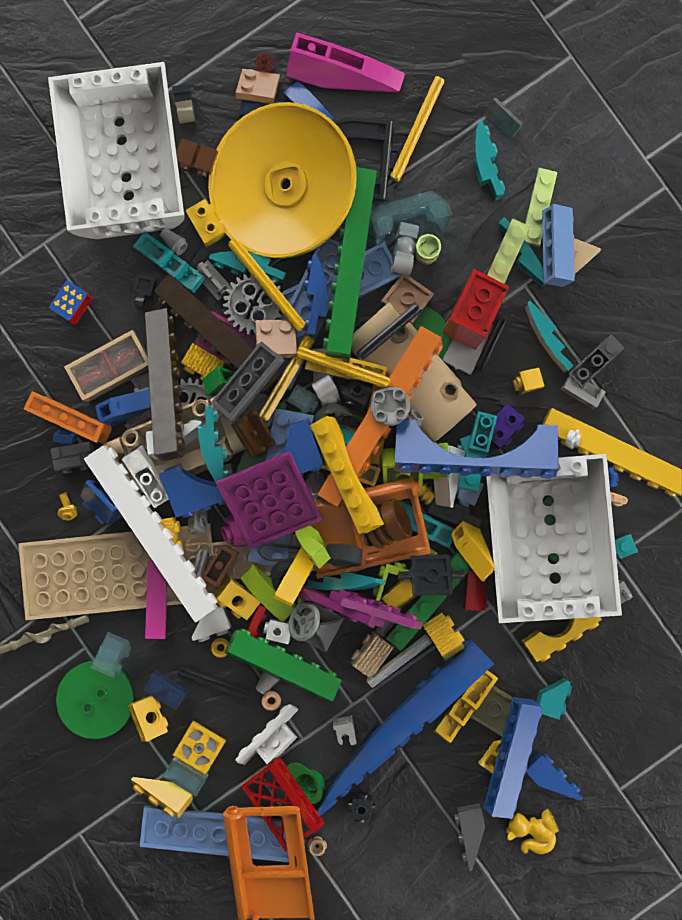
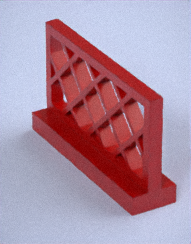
M280 757L241 785L255 807H262V799L270 800V807H274L275 802L283 803L284 806L299 807L301 822L306 823L310 829L307 832H303L304 839L319 830L325 823ZM268 770L274 776L273 783L264 781L265 773ZM252 782L260 784L259 793L252 792L248 785ZM264 785L273 787L272 796L262 794ZM276 788L283 789L285 799L275 797ZM262 816L284 851H288L287 843L283 838L285 832L283 818L281 826H277L272 821L273 816Z

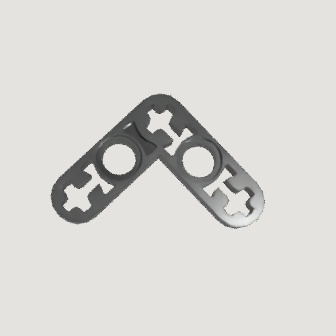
M327 403L315 414L313 423L326 416L335 417L340 425L358 429L368 412L362 411L361 413L343 405Z

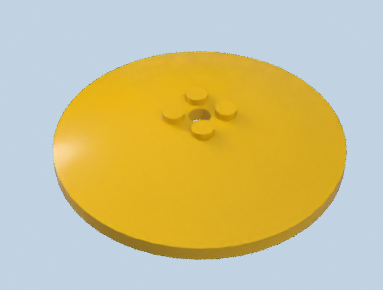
M299 103L269 104L243 116L227 131L216 149L218 151L217 159L211 175L209 174L210 203L213 204L217 211L214 214L217 220L221 219L226 227L224 229L226 235L231 240L237 238L247 251L274 259L300 256L321 246L342 225L348 215L355 195L356 164L347 138L341 129L325 114ZM285 180H290V187L288 189H283L282 187Z

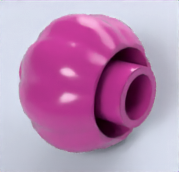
M231 513L223 522L224 527L221 528L222 536L226 542L234 540V543H231L234 547H245L248 543Z

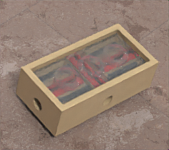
M131 330L66 365L65 369L82 401L88 403L131 380V378L149 370L148 353L137 333Z

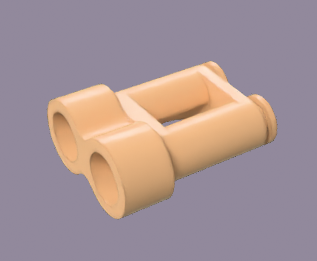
M610 492L611 502L614 506H622L627 503L626 497Z

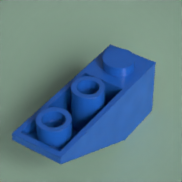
M150 389L110 398L95 405L98 421L114 427L151 410Z
M538 751L528 761L526 773L538 786L580 801L583 799L578 794L581 790L573 782L569 784L565 780L568 776L560 768L556 770L552 766L554 761L547 754L542 755Z

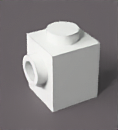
M271 618L270 622H266L263 633L267 634L266 639L289 644L291 637L288 628L289 622H282Z

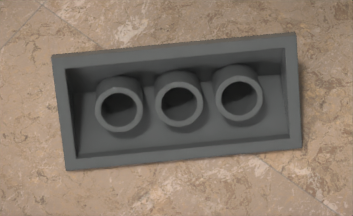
M261 341L211 403L231 421L235 422L285 360Z

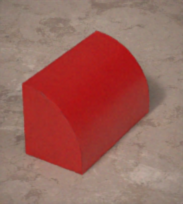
M469 570L466 573L463 605L465 610H486L489 576L484 581H481L474 570Z

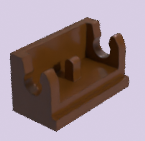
M257 410L231 424L250 458L276 444Z

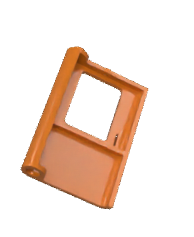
M411 477L364 488L375 505L383 504L394 498L398 500L409 498L412 503L418 535L399 542L394 541L391 545H386L381 549L374 545H366L364 534L358 533L346 505L341 506L339 509L323 498L317 499L315 503L323 520L310 526L320 534L325 543L323 545L325 549L326 545L343 544L355 546L363 550L361 566L358 567L338 566L326 562L319 569L315 565L317 579L324 576L341 574L342 571L350 572L409 559L411 555L431 554L417 493L421 492L419 481H414V478Z
M296 806L228 807L223 812V820L238 920H247L249 918L252 920H259V918H309L315 920L300 808ZM281 816L283 818L289 865L255 866L253 864L246 817Z

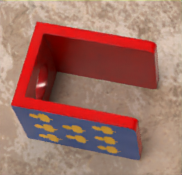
M66 280L49 308L75 325L93 297L69 280Z

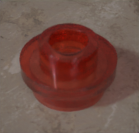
M262 53L256 58V67L260 72H270L274 68V58L270 54ZM267 60L268 63L264 65L262 64V61Z

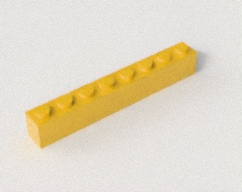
M553 408L548 410L542 425H558L560 444L571 448L565 444L570 430L576 431L579 429V435L582 437L579 445L574 447L578 449L577 452L585 456L589 454H607V463L613 465L614 470L621 473L626 471L630 473L631 478L638 481L643 479L648 482V486L654 489L660 487L665 490V494L671 497L682 496V469Z

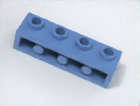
M552 204L542 211L544 284L564 287L574 281L573 208Z

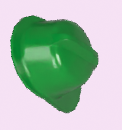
M297 762L287 765V768L312 804L319 802L322 798V791L326 788L321 773L316 770H309Z

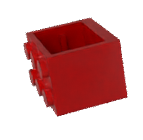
M474 269L464 284L441 333L476 350L485 339L509 286Z

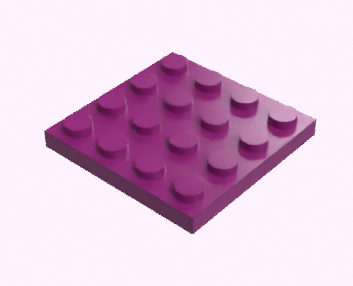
M290 451L216 482L250 549L323 520Z

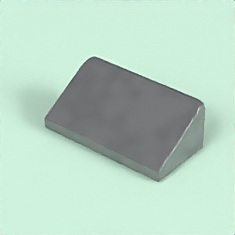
M497 98L492 100L484 112V115L509 139H512L522 126V122Z

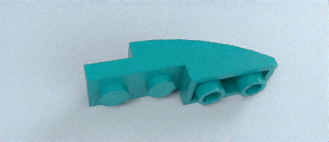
M481 120L478 122L474 136V165L480 186L488 184L496 201L503 197L505 186L502 180L499 181L497 167L495 163H492L498 153L495 143H491L489 128L487 125L484 126Z
M233 251L210 254L209 259L214 267L219 269L227 268L231 274L239 277L241 274L247 275V268ZM248 252L265 274L269 276L271 281L275 280V284L279 282L284 283L286 273L270 267L272 264L271 258Z
M205 405L206 425H198V437L204 461L217 482L228 477L227 469H223V461H227V449H223L222 444H214V442H218V430H214V422H218L217 410H213V405Z
M478 411L465 457L486 458L497 416ZM480 474L461 475L458 488L477 493L482 476Z
M399 500L409 516L412 530L418 533L413 507ZM422 512L428 539L449 548L453 542L451 533L455 529Z

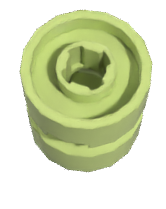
M432 234L421 236L416 243L415 257L418 262L426 265L435 262L441 250L440 240Z

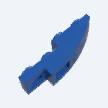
M313 255V259L308 261L307 272H310L309 280L305 279L303 291H307V297L313 298V300H309L308 311L311 312L310 319H306L304 330L308 331L307 335L311 337L316 336L318 319L326 320L328 308L325 274L318 257Z

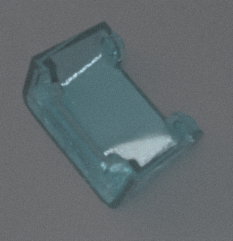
M428 191L371 208L369 226L375 246L385 242V237L391 233L394 222L425 214L427 223L435 222L439 229L448 227L452 217L449 203L437 192Z

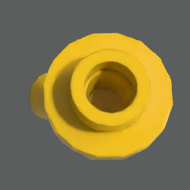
M65 492L59 495L63 507L59 509L58 516L63 520H72L77 516V509L75 505H71Z

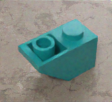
M562 678L539 691L536 702L543 707V715L560 719V716L564 715L566 696L569 697L572 690L569 680Z

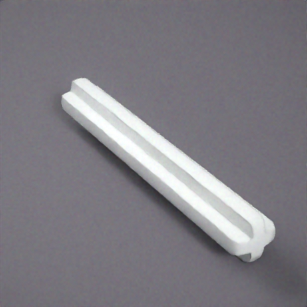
M428 635L422 636L377 670L372 679L368 677L367 683L372 688L429 646L432 643Z

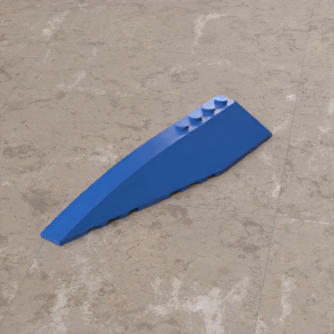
M471 639L462 642L463 650L444 660L445 664L440 668L439 666L434 668L430 673V678L419 682L416 686L417 690L390 714L360 747L316 808L320 816L337 802L336 797H344L351 789L353 783L358 785L363 781L367 771L371 774L395 753V747L401 748L408 743L411 734L417 735L421 732L426 721L429 723L434 721L494 665Z

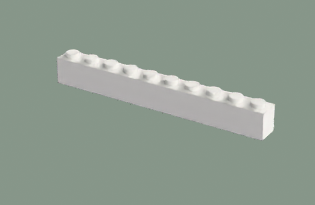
M101 446L84 458L85 462L194 622L199 621L218 608L216 605L217 599L212 593L207 592L204 580L200 576H196L194 573L195 567L189 560L186 561L183 557V549L179 544L175 545L171 539L173 535L169 529H164L160 523L162 519L159 514L151 510L149 507L151 503L148 498L140 494L138 491L140 487L137 482L129 478L127 475L129 471L123 463L120 464L116 459L118 455L112 447Z

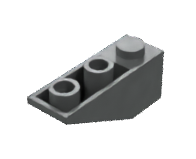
M612 334L609 335L569 375L582 388L613 360L624 347Z
M479 803L456 807L457 814H454L456 826H460L461 833L458 834L460 846L464 845L465 850L464 853H461L463 864L468 866L469 871L473 870L485 830L482 809Z

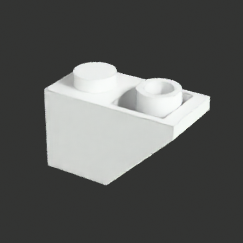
M219 606L200 619L192 640L198 639L199 642L210 639L209 635L216 633L217 636L228 633L227 629H230L232 626L226 608Z

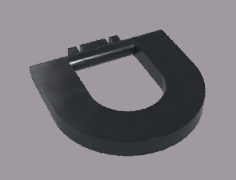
M348 117L334 121L347 140L382 142L379 179L376 178L373 201H386L388 177H391L392 173L389 170H393L397 162V154L391 153L398 152V146H391L394 122L358 117Z

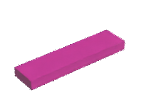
M148 560L145 639H165L167 581L153 560Z

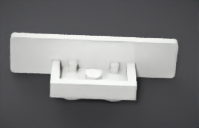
M291 704L284 706L280 710V714L275 719L269 721L266 728L252 739L253 742L239 752V756L235 759L237 763L245 765L256 753L261 756L266 764L270 765L297 738L286 725V722L298 711V708Z

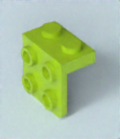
M395 561L380 565L378 577L386 582L388 572L398 575L399 571L410 570L404 562ZM385 584L373 587L372 594L375 596V601L380 602Z

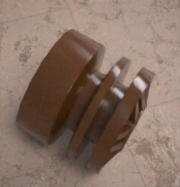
M394 498L383 503L381 508L376 506L384 525L367 533L375 547L381 549L386 545H391L394 540L399 542L411 537L412 527L409 516L398 499Z

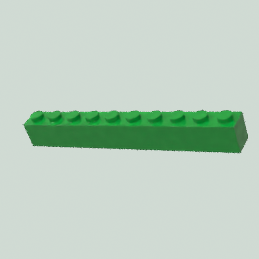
M356 167L357 178L354 199L344 220L345 227L340 229L339 239L343 240L342 245H338L336 257H340L339 264L335 263L334 275H337V281L332 282L331 293L334 294V301L330 300L328 312H332L331 319H327L325 328L326 331H329L328 338L324 337L322 348L326 350V356L349 360L377 173V170Z

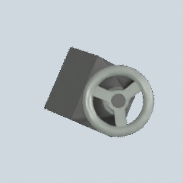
M310 600V602L298 605L291 613L288 623L289 632L295 640L305 641L326 653L344 620V616L336 611L325 610L321 605ZM304 609L302 615H299V612Z

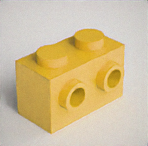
M206 199L185 210L206 247L226 237L224 232L226 227L221 219L217 220L214 215L217 213L212 203L208 204Z

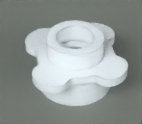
M579 429L576 431L570 430L565 444L569 445L570 449H573L574 446H578L582 436L579 435Z

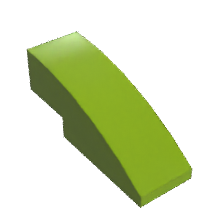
M307 526L295 531L304 551L319 569L331 559L323 546L325 544L323 539L313 527Z
M254 564L240 576V579L251 593L280 621L283 622L296 608V602L291 607L273 598L276 590L272 585L271 578Z

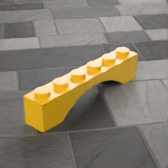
M326 416L311 424V429L358 533H368L384 525L375 504L365 492L352 467L346 450L344 436L336 418Z

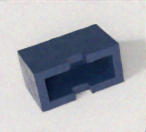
M158 670L152 674L143 689L174 710L178 709L189 692V689L174 682Z

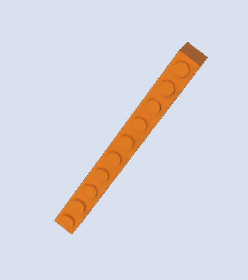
M421 326L390 375L388 387L401 388L410 401L412 398L411 392L414 387L417 389L422 382V374L424 371L428 372L432 366L433 361L431 360L433 356L440 353L443 347L441 344L442 338ZM371 408L346 447L350 462L358 479L362 472H366L369 469L371 457L378 454L381 449L379 444L383 438L386 439L392 430L390 426L379 423L373 417ZM330 473L317 495L340 509L341 506L346 504L332 473Z

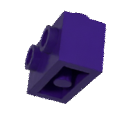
M508 404L504 405L496 415L497 420L491 444L497 449H500L502 446L506 448L512 440L510 436L513 432L518 433L524 426L522 421L525 418Z

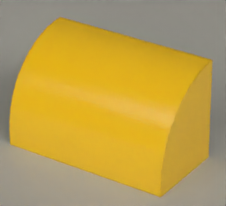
M401 579L386 591L381 599L388 606L392 605L402 609L417 596L412 594L410 579Z

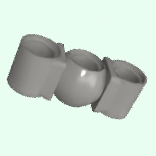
M399 222L391 272L410 276L419 226Z
M329 375L311 385L322 406L327 403L343 405L337 388Z

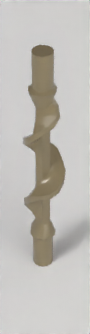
M87 615L71 619L64 624L52 623L48 630L37 634L25 632L18 641H10V643L0 646V654L11 650L14 651L32 641L45 643L49 641L53 633L76 628V626L89 622V618Z

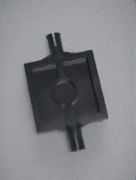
M411 555L410 571H399L398 579H410L413 596L453 594V579H464L465 572L464 570L453 571L450 565V555Z

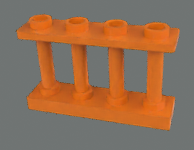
M33 391L24 407V410L102 444L107 442L113 429L111 426L100 423L92 417Z

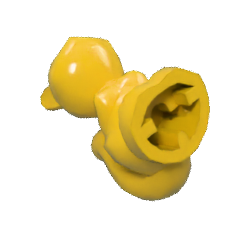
M549 809L542 812L541 819L531 817L530 821L522 814L516 813L510 819L509 827L506 829V833H508L507 839L510 841L516 837H524L527 834L533 836V838H528L521 843V851L525 854L528 853L529 849L536 854L550 852L556 843L555 833L559 831Z

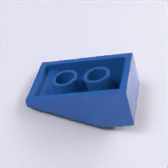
M87 480L80 495L84 500L82 504L88 510L92 509L97 514L95 518L101 524L110 525L121 513L99 481Z

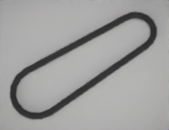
M263 543L259 545L258 553L263 559L268 561L293 562L294 559L268 558L261 553V548L263 546H273L300 550L301 547Z

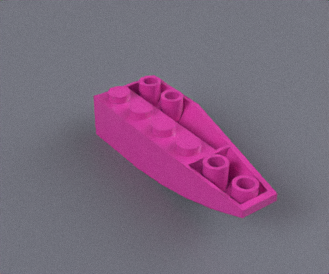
M297 32L291 47L286 77L320 88L396 93L400 92L405 73L368 56Z

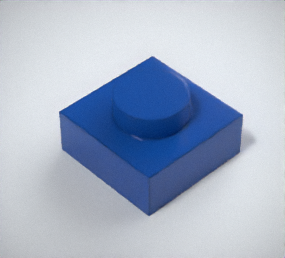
M59 429L53 434V442H58L63 446L71 445L77 440L78 434Z

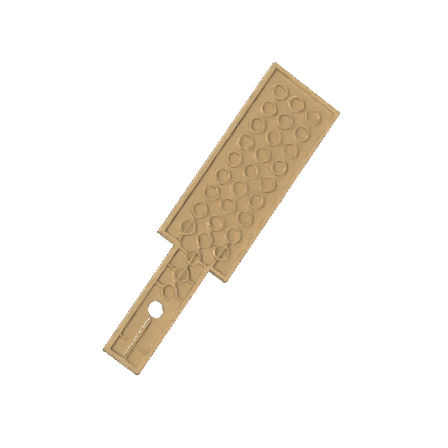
M211 523L207 524L206 535L199 531L196 535H190L187 530L188 526H181L178 538L183 543L184 554L182 555L194 567L199 550L209 552L206 568H208L218 548H221L220 545L226 544L240 553L227 573L228 576L233 579H240V576L252 564L266 575H271L273 566L248 561L249 545L234 547L231 545V543H234V540L212 542ZM134 532L18 543L25 620L146 608L148 560L152 559ZM293 534L291 546L302 547L296 534ZM290 549V552L294 553H289L288 558L295 559L299 550ZM204 580L206 583L205 589L208 593L214 595L217 587ZM167 582V606L182 604Z

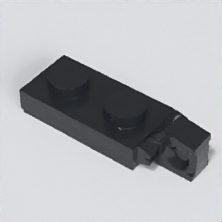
M435 497L427 512L456 525L464 521L479 527L482 521L473 517L474 512L469 508L454 503L453 508L436 505Z

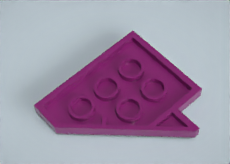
M303 586L299 593L300 599L309 602L312 600L321 605L323 609L331 612L334 610L340 612L341 615L346 616V619L350 621H360L372 628H375L376 625L380 627L384 625L385 619L341 606L337 601L329 599L330 594L307 586Z
M340 589L339 592L331 591L329 599L337 601L341 606L413 629H421L423 622L417 620V615L406 612V615L400 613V608L384 605L383 601L377 602L374 598H367L368 595L343 589Z

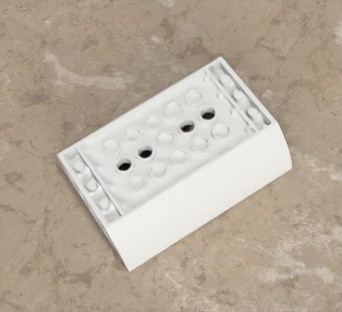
M160 62L48 77L67 231L85 238L102 239L144 233V231L146 233L162 231L165 228L173 229L180 225L185 217L165 63ZM117 119H124L125 121L122 126H115ZM126 137L127 141L124 145L117 144L118 138ZM126 173L132 176L129 182L122 181V176ZM127 192L134 193V197L130 201L124 199V195Z
M607 454L558 458V472L556 477L551 479L533 476L531 478H522L520 476L501 477L500 475L487 476L493 559L496 567L494 571L499 623L621 616ZM547 495L552 496L554 499V503L551 506L543 504L542 500ZM549 514L553 515L556 519L555 524L551 526L544 522L545 516ZM556 553L559 556L557 564H550L548 562L549 554ZM554 572L559 573L561 576V580L557 584L551 583L549 579L550 575Z

